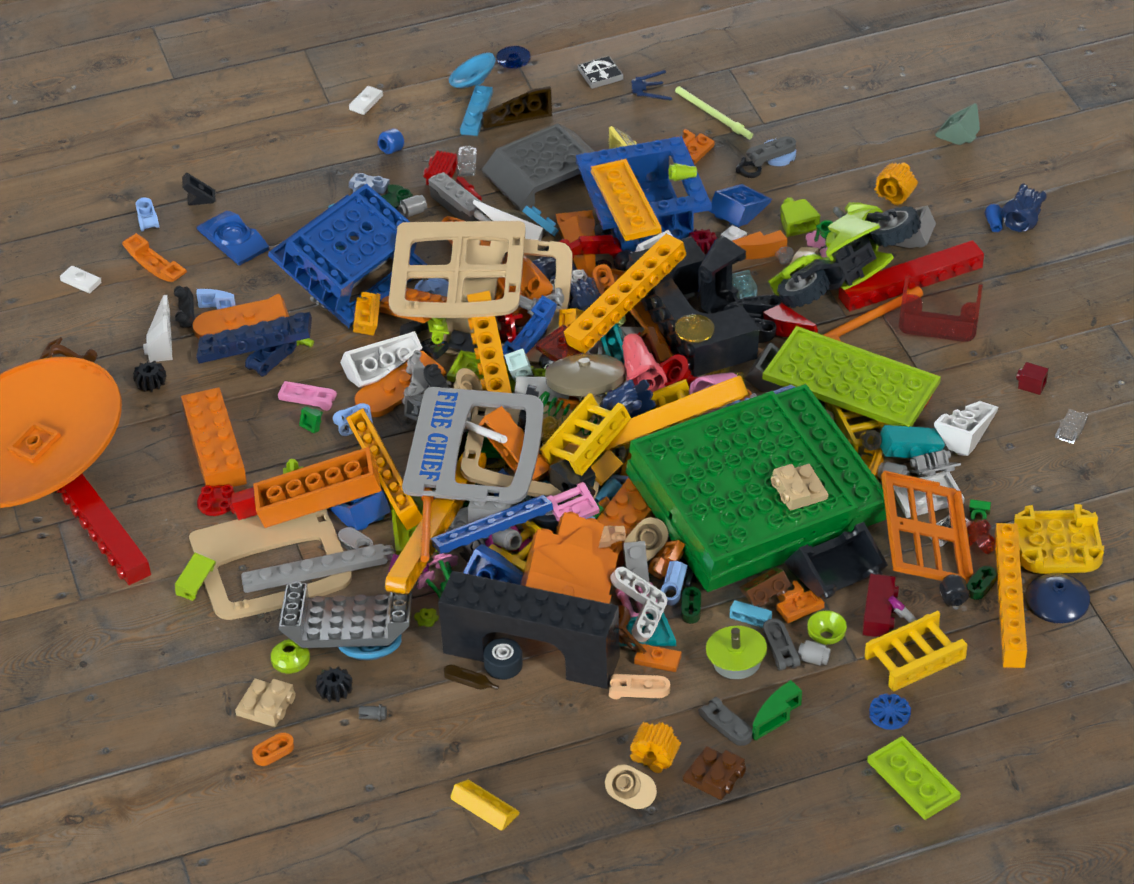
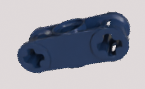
M294 341L256 350L247 357L245 367L248 370L256 371L258 375L264 377L295 350L297 342Z

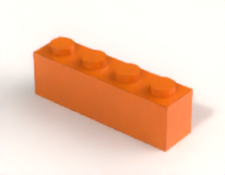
M501 406L484 416L479 426L507 437V442L504 444L490 438L488 440L514 473H516L523 446L524 432L513 421L510 413ZM539 453L532 481L538 482L546 477L550 467L545 458Z

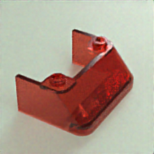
M905 275L899 318V328L903 333L965 342L975 338L984 284H979L977 302L965 303L961 308L960 316L922 311V299L917 295L909 294L911 275Z

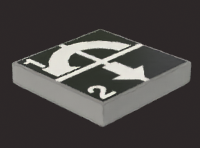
M610 56L577 65L578 71L591 89L623 80L622 72Z

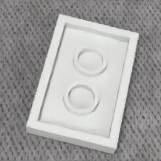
M939 472L933 476L919 477L939 482L940 486L960 491L950 472ZM893 485L894 496L905 517H911L907 488ZM914 490L917 515L928 513L926 492ZM932 494L934 511L948 508L947 497Z

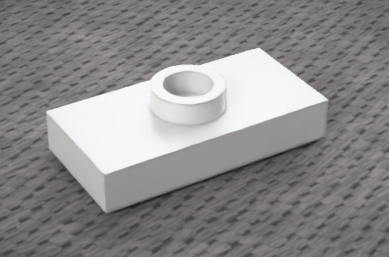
M367 86L349 104V110L364 115L383 96V91Z
M74 266L69 267L60 275L62 282L87 293H91L102 283L100 277Z

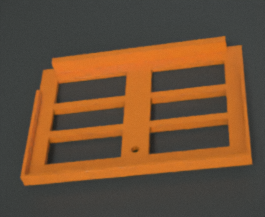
M884 470L881 478L893 571L942 581L948 575L955 574L962 576L966 583H968L969 578L973 574L961 491L940 486L939 482ZM893 485L907 488L911 519L897 516ZM914 490L926 492L930 523L921 522L917 519ZM932 494L947 497L951 528L936 525ZM899 530L913 533L917 565L903 562ZM920 535L932 537L936 569L924 567ZM938 539L954 543L958 574L943 571Z

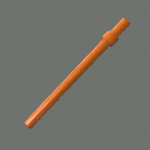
M425 487L424 491H433L430 487ZM434 496L421 497L423 501L422 562L429 561L431 502L434 500Z

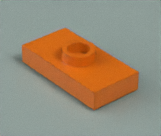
M641 644L646 652L645 654L637 652L634 664L671 672L677 671L682 657L681 651Z

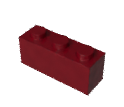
M870 574L863 635L880 637L889 633V630H894L895 617H891V615L896 613L888 599L891 596L898 598L899 586L895 585V576Z

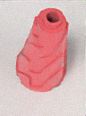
M637 334L625 336L622 348L627 380H633L634 385H637L645 379L650 384L647 390L652 392L664 388V384L667 382L666 374L659 363H656L652 353H649L643 339Z

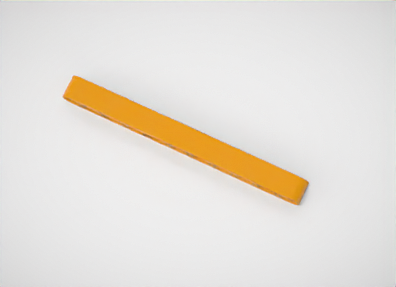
M742 376L731 378L631 418L601 454L606 453L609 449L614 450L631 443L632 440L672 427L748 396L749 394ZM568 443L563 450L574 454L580 446ZM556 457V458L553 460V462H552L551 464H549V466H551V465H553V464H555V463H557V462H560V461H562V460H564V459H563V458H560V457Z
M463 452L457 461L455 481L460 484L475 485L476 483L467 480L461 474ZM482 452L480 453L478 465L484 469L487 459L486 454ZM469 453L468 458L475 459L476 455ZM435 498L431 504L429 560L436 550L432 546L431 538L447 532L465 500ZM422 520L386 577L385 589L387 592L409 594L428 563L421 561Z

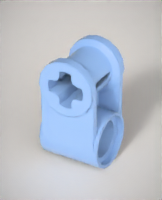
M146 197L138 199L136 201V209L141 232L152 227L159 228L157 214L154 211L151 199Z
M360 403L353 407L339 410L333 415V421L338 425L340 435L349 436L353 433L346 418L362 408L373 423L368 404Z

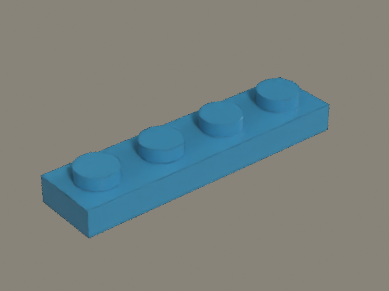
M475 86L460 127V134L478 136L483 122L482 112L487 111L493 94V87Z

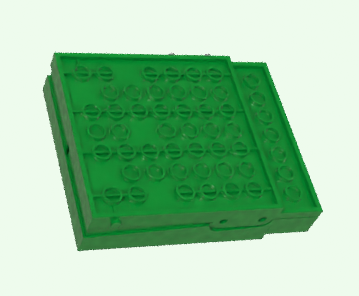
M807 384L775 394L773 391L759 396L755 393L751 394L748 400L728 407L724 405L717 411L632 440L629 452L631 453V459L627 462L626 474L656 518L663 521L666 525L670 539L672 541L679 540L685 544L682 556L707 593L784 564L802 546L807 544L812 547L839 537L845 531L851 532L855 525L862 522L868 527L886 520L882 485ZM793 464L795 468L810 464L828 493L827 500L790 511L786 503L782 502L777 488H774L771 483L773 470Z

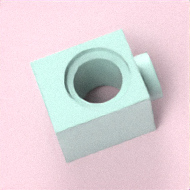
M523 349L505 355L514 381H516L517 376L529 377L533 375L528 357Z

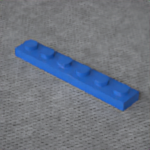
M541 495L431 538L432 546L440 554L451 552L457 547L469 545L480 538H487L498 531H504L516 524L525 523L534 517L543 516L547 512L554 510L553 504L548 498Z

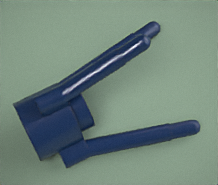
M666 70L632 79V93H637V96L672 100V97L643 92L646 91V86L663 84V81L646 82L645 79L665 74Z

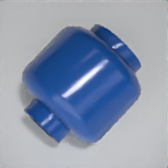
M389 129L379 135L378 146L384 153L392 154L403 148L404 137L399 130Z

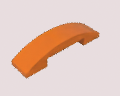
M137 233L122 242L125 249L141 266L162 280L174 282L187 273V270L175 261L170 263L149 248V242Z

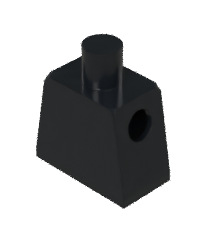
M566 459L549 467L547 481L561 492L577 487V484L584 482L592 497L596 493L593 489L596 475L591 466L582 476L575 473L571 464Z

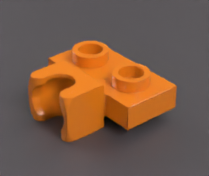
M683 130L682 138L695 165L714 147L715 141L702 133L695 137V134L689 130Z
M679 540L666 542L651 561L648 572L658 579L665 578L669 562L680 560L685 544Z
M796 580L793 581V590H788L786 593L778 596L781 603L777 604V611L787 624L824 608V601L818 598L811 590L804 592V589Z

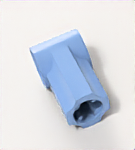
M669 562L661 591L665 594L668 590H674L676 595L671 598L667 597V605L673 606L680 600V593L688 567L682 562Z

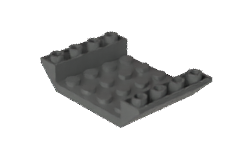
M557 123L497 148L483 167L482 173L520 211L526 206L530 207L535 204L536 192L580 174L576 155L594 151L574 131Z
M292 582L291 584H286L279 630L301 648L389 646L409 627L413 588L409 594L391 592L390 595L379 594L377 596L357 595L345 597L338 595L335 597L315 596L309 598L307 583Z

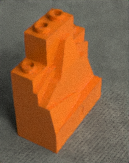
M564 512L559 519L556 534H553L549 529H538L533 535L520 585L609 604L611 599L609 592L612 584L610 576L616 569L618 554L609 548H599L604 524L599 523L594 518L585 519L579 517L575 512Z

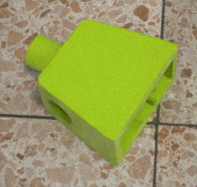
M789 197L781 205L780 218L786 237L817 230L816 225L820 224V214L806 199L794 201L793 198Z

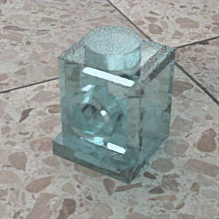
M750 270L732 274V285L739 290V293L736 294L738 299L757 296V285L750 275Z

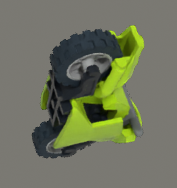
M849 202L844 209L847 213L845 214L839 207H834L833 213L839 219L828 226L831 232L828 233L825 242L828 248L826 250L827 257L809 254L797 258L784 268L783 271L768 280L774 295L780 296L782 303L787 307L796 308V306L802 307L804 304H811L812 301L818 300L828 290L840 287L846 290L865 281L894 259L890 253L878 252L879 246L887 247L888 245L893 246L902 243L905 239L911 238L921 228V220L916 209H913L911 206H902V208L896 207L883 212L877 206Z

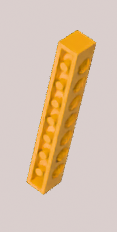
M667 233L662 236L564 331L567 344L583 354L592 348L660 280L684 259L687 254L683 241Z
M490 290L467 295L468 302L492 301ZM495 316L468 318L470 330L474 329V333H471L473 345L477 344L478 347L474 348L476 360L480 359L481 363L477 364L479 375L484 376L483 379H480L482 390L512 393Z
M362 408L348 416L346 420L361 448L370 447L377 462L380 484L396 514L408 531L420 523L423 515L413 497L403 492V478L373 423Z
M996 523L994 544L1003 667L1025 668L1027 643L1018 526L1012 523Z

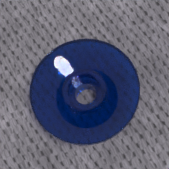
M508 46L497 53L496 59L503 67L520 68L529 63L531 54L524 47Z

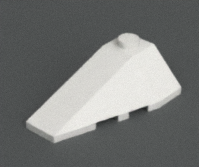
M473 201V204L493 221L524 222L526 227L525 239L541 241L546 231L544 228L479 201Z
M414 331L344 353L340 363L348 380L356 386L362 387L381 380L407 361L415 350H422V346Z

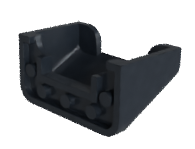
M720 236L713 242L699 267L698 311L701 313L713 314L724 311V306L739 300L736 295L739 293V290L732 285V264L746 259V251L725 236Z
M864 522L855 525L851 532L845 531L839 537L812 547L808 546V544L802 546L785 561L788 569L818 598L823 597L824 600L835 595V592L869 578L870 574L882 575V570L888 566Z

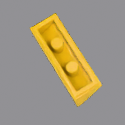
M469 779L454 785L451 799L499 830H504L519 815L517 809Z

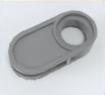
M352 527L343 528L338 533L340 544L346 550L358 549L361 545H373V541L369 537Z

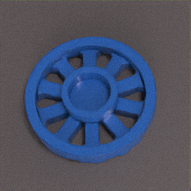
M882 694L871 702L869 716L874 724L883 729H899L910 720L911 707L908 701L899 695Z

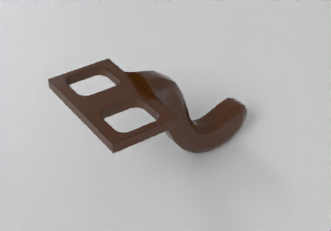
M60 337L48 343L39 358H51L53 355L62 354L66 357L81 358L95 362L98 355L93 349H89L85 355H79L69 348L60 345L63 340Z
M617 605L620 618L619 642L626 644L632 651L645 654L646 650L626 629L630 620V611L623 605Z

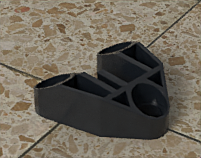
M777 295L744 297L724 306V310L743 306L759 328L758 343H765L775 337L776 324L770 320H762L764 319L763 312L781 304L782 301Z

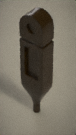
M452 664L444 667V676L448 680L456 681L479 690L486 688L499 689L498 685L493 684L483 674Z

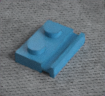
M526 206L522 212L550 234L555 236L559 230L554 227L556 223L548 217L544 219L540 216L542 212L536 207L532 206L530 208Z

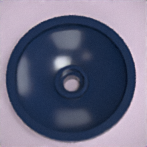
M1049 573L1041 575L1032 580L1026 589L1025 600L1030 611L1040 619L1051 623L1062 624L1076 621L1084 616L1090 605V595L1085 585L1078 579L1066 574Z

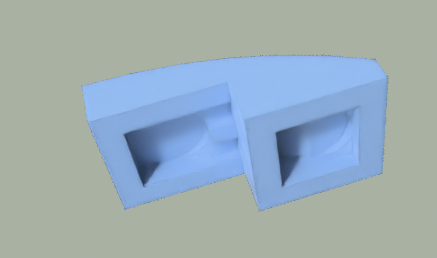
M197 289L196 295L199 308L216 307L217 309L236 306L234 294L214 289Z

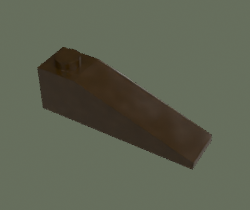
M551 86L532 89L482 112L483 128L552 116Z

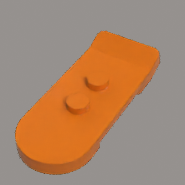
M276 294L269 299L204 312L195 318L193 330L194 335L199 339L206 334H216L227 329H238L244 325H255L261 321H272L279 317H289L284 299L280 294Z
M420 351L422 354L419 360L424 366L437 364L438 368L441 369V374L445 377V369L424 351ZM407 362L394 369L378 382L360 389L355 395V405L360 403L368 404L372 417H381L403 403V393L405 388L409 387L412 374L406 372Z

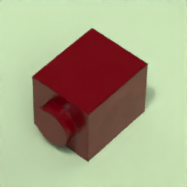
M1026 362L1024 367L1017 372L1016 380H1019L1018 389L1041 395L1047 383L1049 368Z

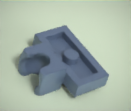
M355 173L349 181V188H352L354 193L365 184H368L377 193L384 194L390 181L381 176Z

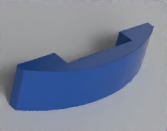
M542 295L531 309L534 313L532 318L512 343L506 341L502 346L504 359L506 354L523 349L527 354L534 347L553 318L557 307L555 302Z

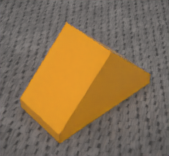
M609 449L591 466L596 475L595 480L600 485H603L622 469L624 463Z

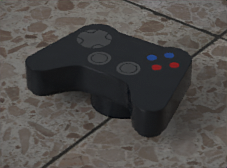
M429 338L420 343L422 346L420 351H424L434 360L440 358L449 349L447 341L435 344Z

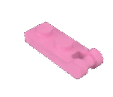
M284 381L278 393L279 400L317 406L325 411L331 409L332 401L337 396L333 389Z

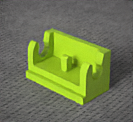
M195 552L175 583L176 595L194 601L197 591L209 572L213 571L216 561Z

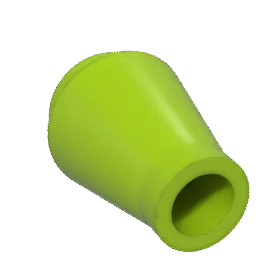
M674 163L669 165V179L679 181L696 178L697 168L696 166Z

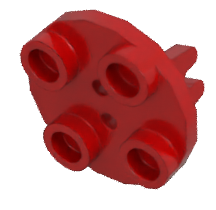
M510 313L497 316L498 322L501 324V330H499L501 342L509 341L512 343L520 332H516L514 322L515 319L523 318V314Z

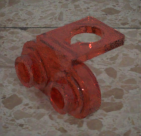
M986 519L974 520L967 527V534H972L968 539L969 547L977 542L984 553L990 554L994 551L996 541L989 533L991 525Z

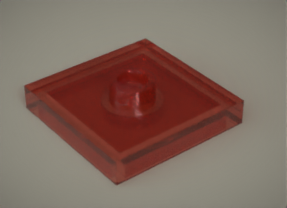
M565 325L560 326L535 344L536 350L553 361L582 354V352L567 344L564 331L568 327Z

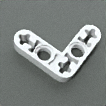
M619 567L611 574V583L643 605L632 628V635L637 641L646 642L653 635L667 604V597L661 590L627 568ZM635 585L640 586L643 590V593L637 592L635 589ZM646 612H650L654 620L648 619ZM644 625L647 626V627L644 629V632L642 633V629H641V628H642Z

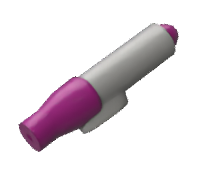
M894 596L888 599L894 607L895 613L900 618H905L909 623L918 620Z

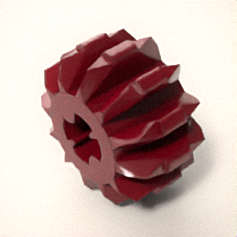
M703 228L689 232L688 236H692L705 256L713 242L717 239L715 232H711L710 229L703 230Z

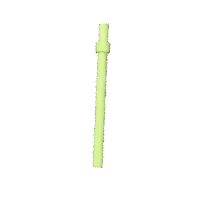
M680 86L676 88L675 92L732 128V131L736 134H741L747 139L753 137V133L745 129L741 123L734 122Z

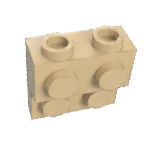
M793 464L773 470L771 483L774 488H777L782 502L786 503L790 511L827 500L828 493L810 464L796 468Z
M254 679L235 709L236 715L276 727L279 720L284 718L289 704L294 702L296 693L293 689V684L273 679L271 683Z

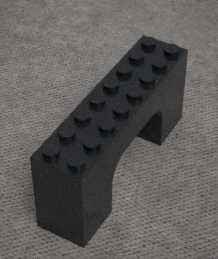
M692 236L680 239L684 243L687 255L640 300L645 311L649 312L652 321L659 326L661 334L665 335L669 346L674 348L676 355L680 354L686 357L688 368L693 377L757 359L759 328L743 306L718 313L706 314L692 308L684 297V294L698 291V272L705 254ZM650 248L629 254L627 268L629 269Z
M452 571L438 602L444 654L484 662V649L488 643L494 640L497 632L554 645L565 657L566 680L608 689L610 677L614 674L620 658L619 607L617 605Z

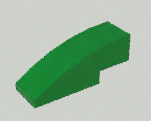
M792 680L776 690L759 710L753 722L752 738L755 741L790 721V711L802 705V690Z

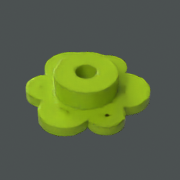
M423 608L414 615V619L418 621L419 626L432 627L439 620L437 611L433 608Z

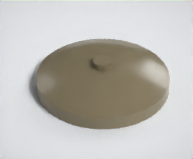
M572 355L553 362L546 369V384L553 391L564 395L587 396L589 393L598 395L613 390L625 380V367L621 361L607 355Z

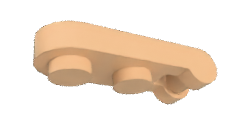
M614 674L610 677V685L612 687L609 688V697L612 699H619L621 697L663 698L670 693V681L664 676Z

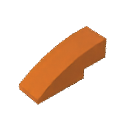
M781 230L767 235H763L759 231L732 240V242L746 251V259L768 258L787 253V238Z

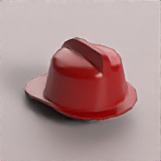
M680 354L674 355L659 364L667 377V382L664 384L665 387L684 379L687 381L691 374L688 368V360Z

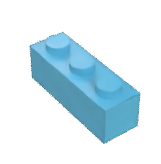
M734 600L730 607V618L763 628L764 623L772 619V611Z

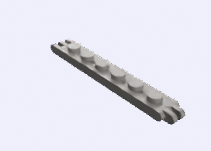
M377 544L244 572L241 574L243 590L249 593L291 584L292 582H301L386 564L388 560H392V556L395 554L392 545L384 546V544Z

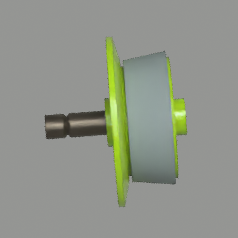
M745 626L722 628L711 635L706 644L707 657L713 663L715 670L720 675L730 679H743L753 675L759 669L761 661L767 652V644L764 637L758 631Z

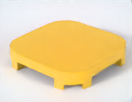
M1074 504V510L1034 511L1033 505L1025 506V510L1015 514L1014 524L1018 526L1021 566L1028 571L1041 574L1086 573L1098 569L1103 562L1104 545H1102L1096 512L1091 513L1082 509L1081 504Z

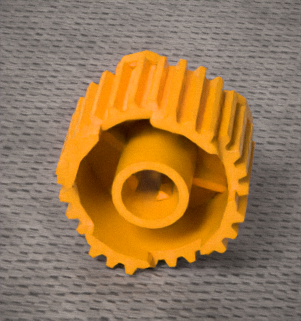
M891 163L876 178L875 185L877 186L874 190H876L878 197H885L886 200L892 201L891 203L894 206L896 204L901 205L914 191L918 181L914 178L913 172H910L908 164Z
M643 722L630 746V751H632L630 757L634 762L643 763L644 766L647 765L653 772L661 773L663 769L671 766L681 742L677 739V736H674L673 729L668 724L665 725L662 722L656 725L651 723L650 725Z

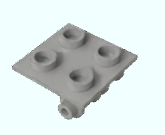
M943 449L931 452L930 457L928 453L914 456L913 459H910V465L915 470L910 471V473L928 477L936 475L935 471H954L955 466H959L961 463L949 462L948 459L951 458L950 451Z

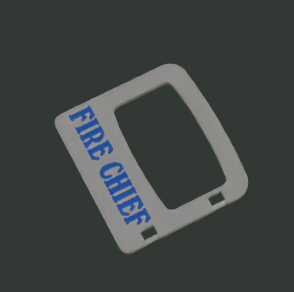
M440 387L427 388L424 391L402 484L403 492L409 496H434L435 498L480 502L493 501L504 504H515L522 501L527 496L538 458L543 427V402L538 397L528 394ZM475 406L495 408L502 406L507 409L526 411L522 451L514 479L509 487L460 484L455 481L457 458L463 431L469 413ZM425 487L436 488L435 491H424ZM488 492H489V493H499V497L487 496V495H488Z

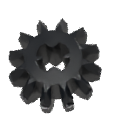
M147 360L146 363H140L138 367H134L133 380L138 389H143L144 392L147 390L153 392V389L160 390V386L165 385L167 375L162 363H156L155 360L148 362Z
M339 666L336 669L329 667L328 671L322 670L321 675H317L316 691L320 694L322 700L327 699L329 703L332 700L339 702L340 698L347 699L348 694L352 693V677L347 672V669L341 670Z

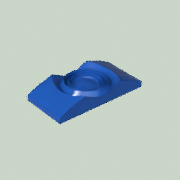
M225 211L197 226V230L239 266L269 250V245L257 230L249 228L239 215L234 212Z

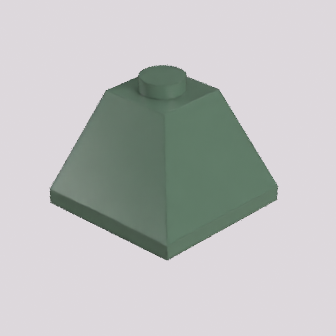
M976 103L950 115L936 132V137L958 145L974 141L976 134L980 130Z

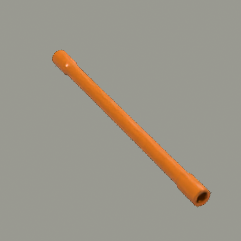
M917 286L903 293V295L822 335L827 337L838 334L840 337L906 303L922 297L923 291Z

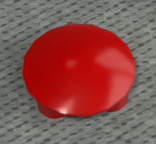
M206 485L202 487L201 494L197 499V507L201 513L208 516H219L231 510L229 503L232 502V494L235 493L232 485Z

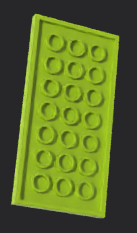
M798 326L795 327L762 376L763 380L783 387L789 385L798 387L807 384L819 400L892 426L912 427L941 381V377Z

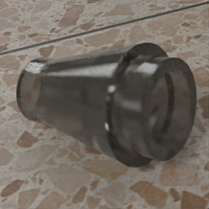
M871 430L860 435V441L867 450L872 451L880 447L882 438L877 431Z

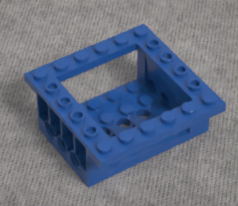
M682 136L576 155L577 165L603 230L612 229L614 237L620 242L622 251L630 250L635 252L638 244L659 234L625 241L591 173V166L627 159L661 225L662 233L669 230L673 237L679 240L689 236V232H694V213L712 210V204L698 172L696 178L681 180L688 196L677 198L668 174L669 156L672 157L674 163L695 166Z
M365 184L350 196L346 195L269 251L268 257L344 325L350 328L354 324L356 299L351 303L349 302L353 285L389 257L394 260L397 228L401 223L410 221L368 184ZM355 236L358 238V240L354 241L351 240L349 237ZM417 242L413 243L409 264L427 265L414 253ZM336 246H343L345 250H338ZM392 272L366 292L381 294L380 302L384 297L389 296Z

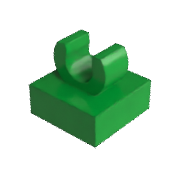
M307 406L302 408L299 426L312 433L318 432L323 412L317 408L311 409Z
M970 499L969 512H972L971 521H974L976 514H981L983 516L982 522L985 523L987 514L990 515L991 502Z

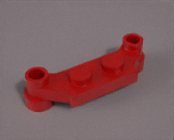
M612 235L579 236L577 240L571 243L567 239L558 241L570 247L573 259L575 255L610 254L614 259L622 251L619 240Z

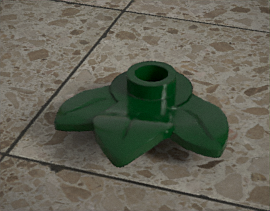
M389 184L387 186L389 193L381 197L394 208H398L401 200L410 198L413 194L409 189L403 188L400 185Z

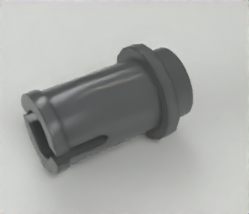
M379 704V706H359L360 720L378 719L379 722H382V719L386 720L387 707Z

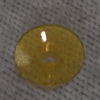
M685 315L677 320L675 332L685 341L702 342L713 335L714 324L703 315Z

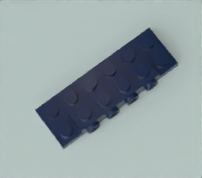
M299 312L289 317H279L276 320L261 321L255 325H244L238 329H227L216 334H206L199 338L196 358L200 364L310 338L312 316L310 312Z

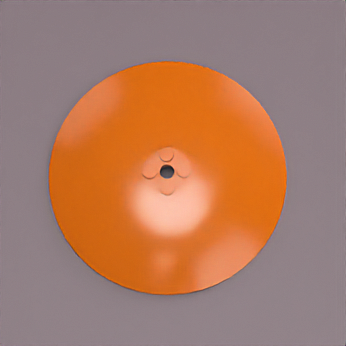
M51 357L31 361L0 374V508L25 504L64 487L88 469L106 449L120 421L122 400L115 380L103 367L81 358Z

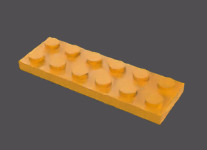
M627 159L591 166V173L625 241L662 233L661 225Z

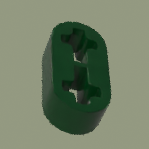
M983 566L979 568L968 581L969 598L974 600L982 599L993 587L997 577V571L993 567Z
M688 587L682 593L681 617L684 622L694 624L700 620L701 591L696 587ZM690 596H694V601H689Z

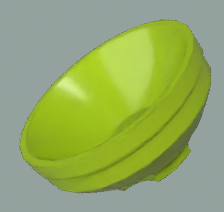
M819 611L809 618L807 628L809 636L814 641L830 645L844 638L847 624L845 619L834 611ZM830 632L833 636L824 638L820 634Z
M291 639L278 643L271 652L272 666L281 673L292 674L299 672L310 661L308 648H301ZM287 646L295 648L292 652L283 651Z

